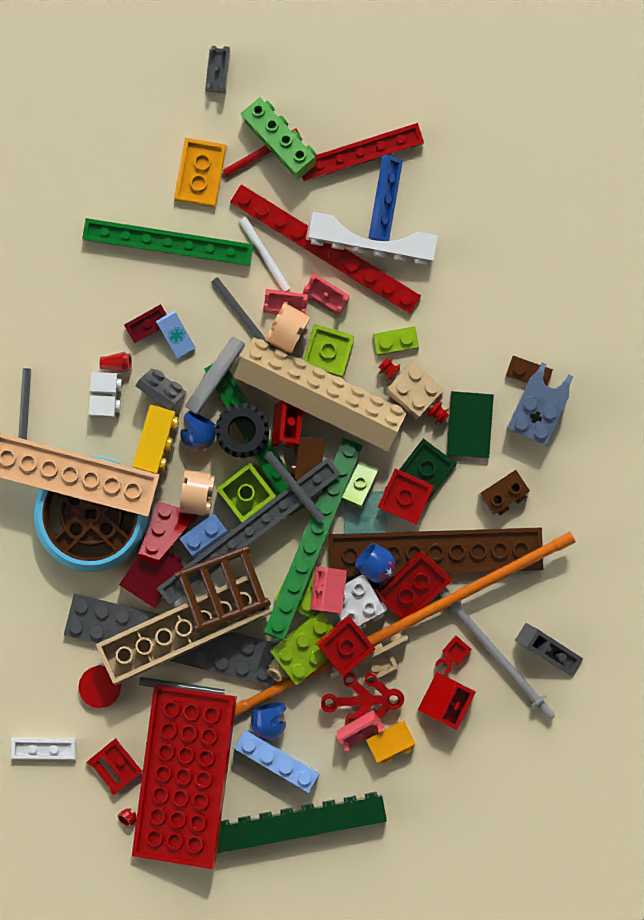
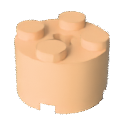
M284 303L265 341L292 354L310 320V316Z
M185 470L179 512L205 516V514L210 513L212 497H208V493L212 494L215 476H211L210 473Z

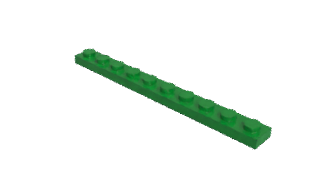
M345 438L342 439L333 461L341 475L322 489L316 503L317 508L326 518L319 523L311 515L263 634L284 642L363 445Z

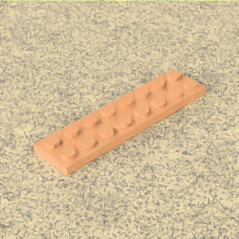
M0 433V478L149 517L159 474Z

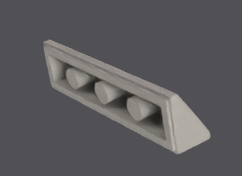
M231 337L185 404L187 409L199 415L244 349L245 343Z

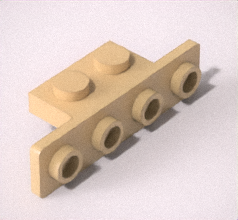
M399 633L389 638L391 643L385 646L382 643L374 646L376 649L352 669L357 681L362 686L366 685L365 675L368 672H374L377 678H380L399 668L390 648L407 640V635L402 636ZM333 667V673L330 674L332 678L340 675L335 667ZM370 676L367 680L369 682H372L375 680V678L373 676Z

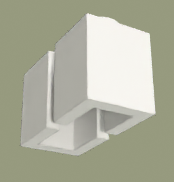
M91 372L90 391L92 393L112 394V397L90 395L88 413L90 416L116 418V413H120L121 401L117 400V392H121L122 379H118L119 375L117 373Z

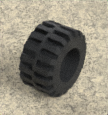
M245 403L234 404V406H229L219 415L220 417L216 422L215 429L216 439L227 454L236 458L253 457L266 446L269 438V425L266 417L257 407ZM241 418L250 420L255 427L253 439L245 444L235 442L230 436L232 423Z

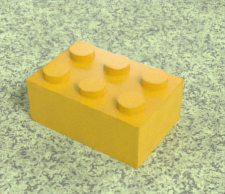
M150 404L133 461V468L159 475L160 472H165L168 462L165 459L167 451H171L174 441L171 438L172 431H177L180 420L175 411Z

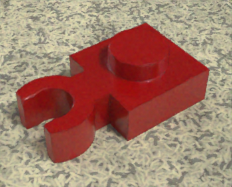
M455 635L442 650L446 656L438 659L435 662V666L438 667L442 662L446 663L447 668L443 673L447 674L451 670V664L454 662L459 665L472 649Z

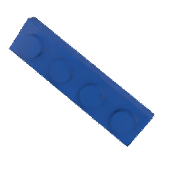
M390 155L382 156L368 237L376 241H389L403 160Z

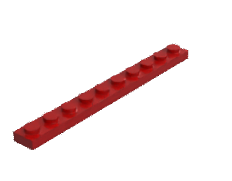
M241 184L230 203L408 314L411 313L420 299V294L345 248L344 250L334 249L332 244L324 243L323 246L311 244V240H306L307 224Z

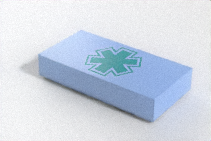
M175 311L156 321L177 358L195 349Z

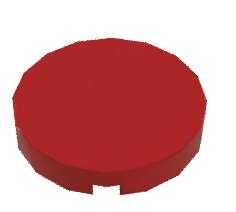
M98 665L89 668L83 673L79 680L78 689L80 697L86 704L94 708H104L110 706L118 699L122 685L121 683L114 685L106 667Z

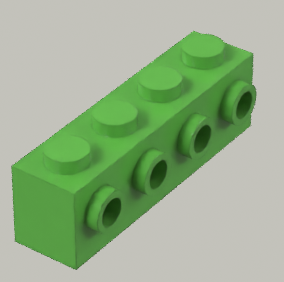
M259 97L241 112L242 120L298 180L317 164L316 153L309 145L305 146L301 142L303 139L297 131L294 130L292 132L287 127L289 124L283 116L280 115L278 117L274 113L275 109L269 101L264 102Z

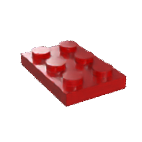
M420 550L380 589L381 595L377 597L400 619H403L424 608L452 581V578L426 553Z

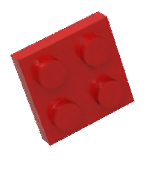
M395 468L377 508L417 525L434 486Z
M348 615L315 643L343 677L376 649Z

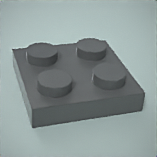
M152 368L135 385V387L170 410L183 399L187 392L179 383L170 381L161 371Z

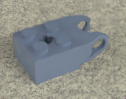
M541 362L538 371L529 378L507 428L547 446L569 398V387L573 376L568 374L566 380L560 386L550 388L543 381L544 369L547 364ZM536 411L540 412V421L532 422L530 414H535Z

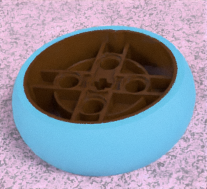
M94 457V458L102 459V460H105V461L117 463V462H115V461H113V460H110V459H107V458ZM39 489L34 505L35 529L43 547L61 564L83 572L104 571L122 564L141 545L148 529L149 517L134 513L133 526L128 536L121 529L124 515L123 510L86 500H81L80 504L73 505L71 503V496L60 493L56 494L63 500L60 506V522L63 529L54 536L49 521V508L56 492ZM89 509L97 511L95 519H88L86 517L89 515L86 513ZM105 523L112 525L113 530L109 535H104L101 531ZM74 524L82 526V532L78 536H74L71 532V527ZM78 543L85 546H98L107 543L114 549V551L98 557H85L70 552Z

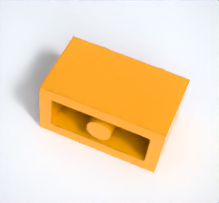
M404 720L384 729V732L381 734L378 732L366 738L376 762H382V764L392 761L394 759L393 755L399 752L404 755L412 751V746L416 744Z

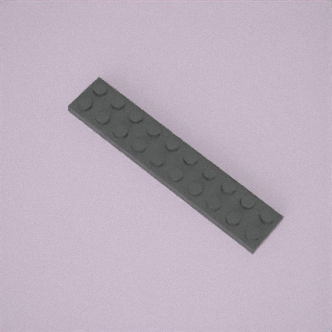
M74 593L64 635L100 643L161 614ZM231 632L170 661L272 686L273 678L268 674L267 670L270 663L275 659L270 650L278 643Z

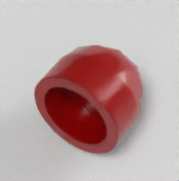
M125 808L117 815L119 821L126 827H131L137 818L136 812L131 813V808Z

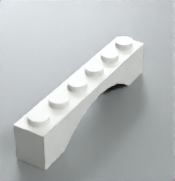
M312 212L309 218L306 240H311L313 245L323 246L324 243L332 244L334 249L344 250V247L353 248L352 251L364 254L365 251L373 252V256L377 257L391 255L394 256V260L406 261L407 259L415 260V264L427 265V262L431 263L434 261L438 235L415 232L399 240L374 241L352 233L333 215Z

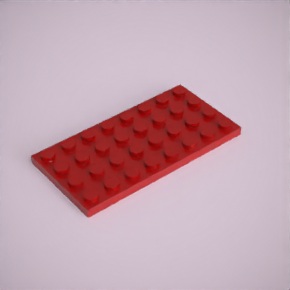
M154 685L132 849L133 857L215 869L237 696Z

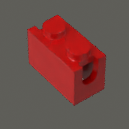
M282 400L274 405L271 446L286 444L285 448L292 449L299 445L303 410Z

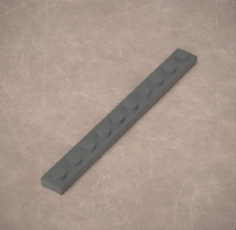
M327 457L296 482L307 496L311 498L340 476L341 473L329 457ZM288 487L182 569L250 545L303 503L291 488ZM217 565L215 567L209 568L208 571L210 574H212L221 566ZM200 572L188 576L192 588L203 581ZM174 575L157 588L169 605L185 594L180 580H177Z

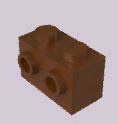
M514 470L479 493L492 515L498 513L501 516L510 510L508 505L514 501L519 504L528 498L526 493L530 490L517 470Z

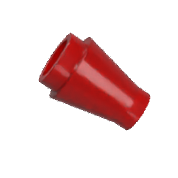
M121 352L100 357V369L126 373V371L132 369L131 354Z

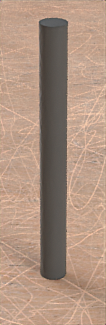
M218 277L215 278L211 283L255 338L265 341L264 335Z
M23 368L18 438L27 440L30 368Z
M271 451L267 453L264 457L319 523L326 517Z
M140 677L139 686L153 688L154 685L218 694L225 693V689Z

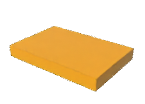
M185 137L174 201L216 208L227 149L226 144Z

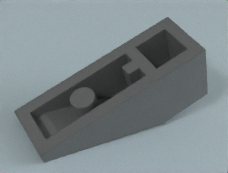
M528 623L524 624L515 639L517 643L570 676L574 675L583 660L582 657Z

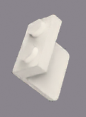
M360 575L345 584L342 613L337 614L341 621L347 615L350 616L361 630L366 627L365 622L372 619L375 622L384 617L383 612L388 610V608L379 601L367 577Z

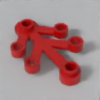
M368 672L365 675V683L368 686H373L382 695L371 694L356 681V676L353 673H348L343 677L344 685L351 687L360 696L336 697L333 694H325L321 698V708L327 713L334 712L338 706L361 705L354 713H350L345 717L346 725L349 724L348 719L354 718L356 720L360 718L373 705L382 704L375 712L378 718L381 719L390 709H398L404 703L403 693L396 688L388 689L378 680L374 672ZM373 676L375 680L373 682H369L367 680L368 677ZM351 677L354 679V681L352 683L346 682V679ZM393 695L397 696V700L391 701L390 697ZM327 699H332L333 703L327 704L325 701Z

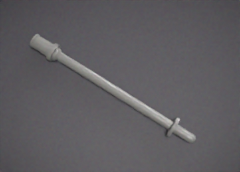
M445 587L436 596L442 599L451 594V592ZM462 601L448 607L447 611L456 614L533 701L531 708L534 709L537 706L548 719H553L555 717L554 712L543 701L546 696H539L462 609Z

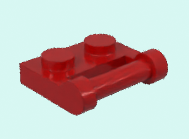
M117 738L86 762L89 767L92 766L110 788L109 792L112 796L143 772ZM103 757L119 776L121 781L118 784L98 761Z

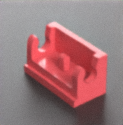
M314 273L302 293L308 294V298L337 316L350 295Z
M266 289L263 313L278 315L285 303L306 314L308 294Z
M315 566L310 609L342 613L347 570Z
M372 710L338 729L337 740L340 745L343 743L347 753L351 750L350 747L377 732L379 734L384 732V725L375 711Z

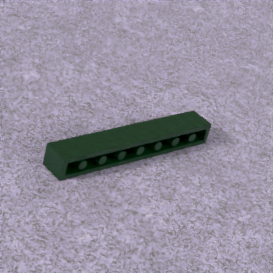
M377 791L364 794V798L356 799V795L343 798V802L335 803V799L322 802V806L314 807V803L302 805L300 810L293 811V807L280 809L279 814L272 815L271 811L259 813L258 818L251 819L250 815L238 817L237 822L231 823L229 819L221 820L217 853L387 822L382 794L378 795Z

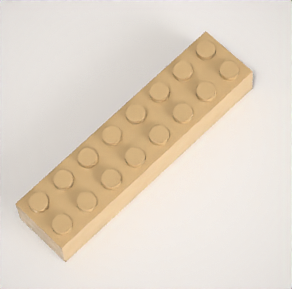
M255 337L241 357L233 376L386 451H389L407 413L399 405L391 404L378 395H373L359 386H354L344 381L341 377L333 376L325 372L324 369L315 367L305 360L296 358L286 351L275 348L266 341Z
M246 575L235 580L245 606L256 602L257 599L248 576ZM228 584L216 589L224 613L237 609ZM208 593L196 598L204 621L217 617ZM187 602L97 643L96 647L113 684L117 685L266 617L272 611L270 606H266L260 610L196 633L194 626L196 622Z

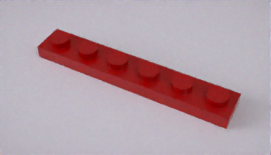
M415 123L317 154L315 156L317 164L302 176L303 182L382 158L383 155H391L423 145L424 140L419 124Z

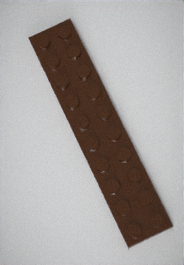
M542 527L328 534L329 568L347 570L346 577L363 575L355 567V563L360 554L373 543L387 549L394 556L396 565L393 575L404 567L420 550L426 553L446 573L494 572L543 546ZM543 559L519 571L544 570Z

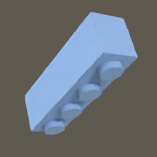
M245 729L234 748L308 793L319 776V772L266 740H262L247 729Z

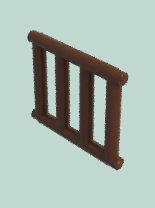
M248 545L174 573L175 578L181 582L196 625H194L196 633L271 605L270 600L265 598L248 554L250 553ZM241 557L257 599L256 602L246 606L228 562ZM220 565L237 608L227 613H224L208 571L209 568ZM199 572L217 616L206 621L203 619L188 576Z

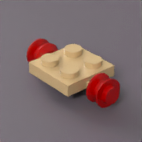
M386 358L378 367L381 370L378 374L384 372L387 375L386 380L393 378L395 380L385 392L416 420L428 409L427 418L434 417L436 419L435 425L437 422L442 424L450 415L447 413L449 408L444 410L441 407L442 402L434 405L433 401L443 392L444 388L415 362L412 361L401 373L399 372L400 364L395 366L392 363L393 358L391 360Z

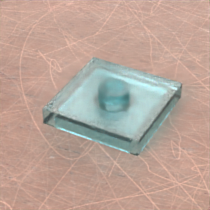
M369 491L362 508L344 501V534L386 532V511L377 508L384 491Z

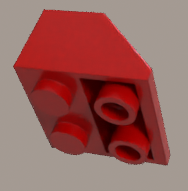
M436 671L417 710L457 730L476 691Z

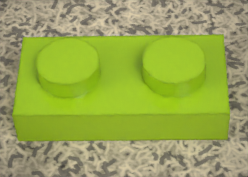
M415 326L373 334L377 355L419 348Z

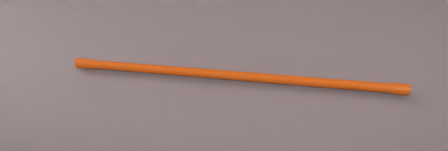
M569 531L537 550L367 638L374 646L546 556L576 543ZM327 660L299 684L330 669L333 665ZM289 677L246 700L236 703L234 719L297 685Z

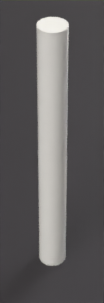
M246 217L242 218L239 221L281 289L287 292L291 289L290 285Z

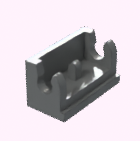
M211 46V49H209L205 91L226 93L231 53L230 47L224 46L223 49L216 48V46Z

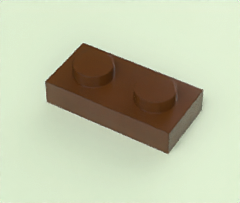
M513 355L505 376L527 384L529 378L538 371L540 365ZM545 367L543 376V381L546 386L549 383L553 369Z

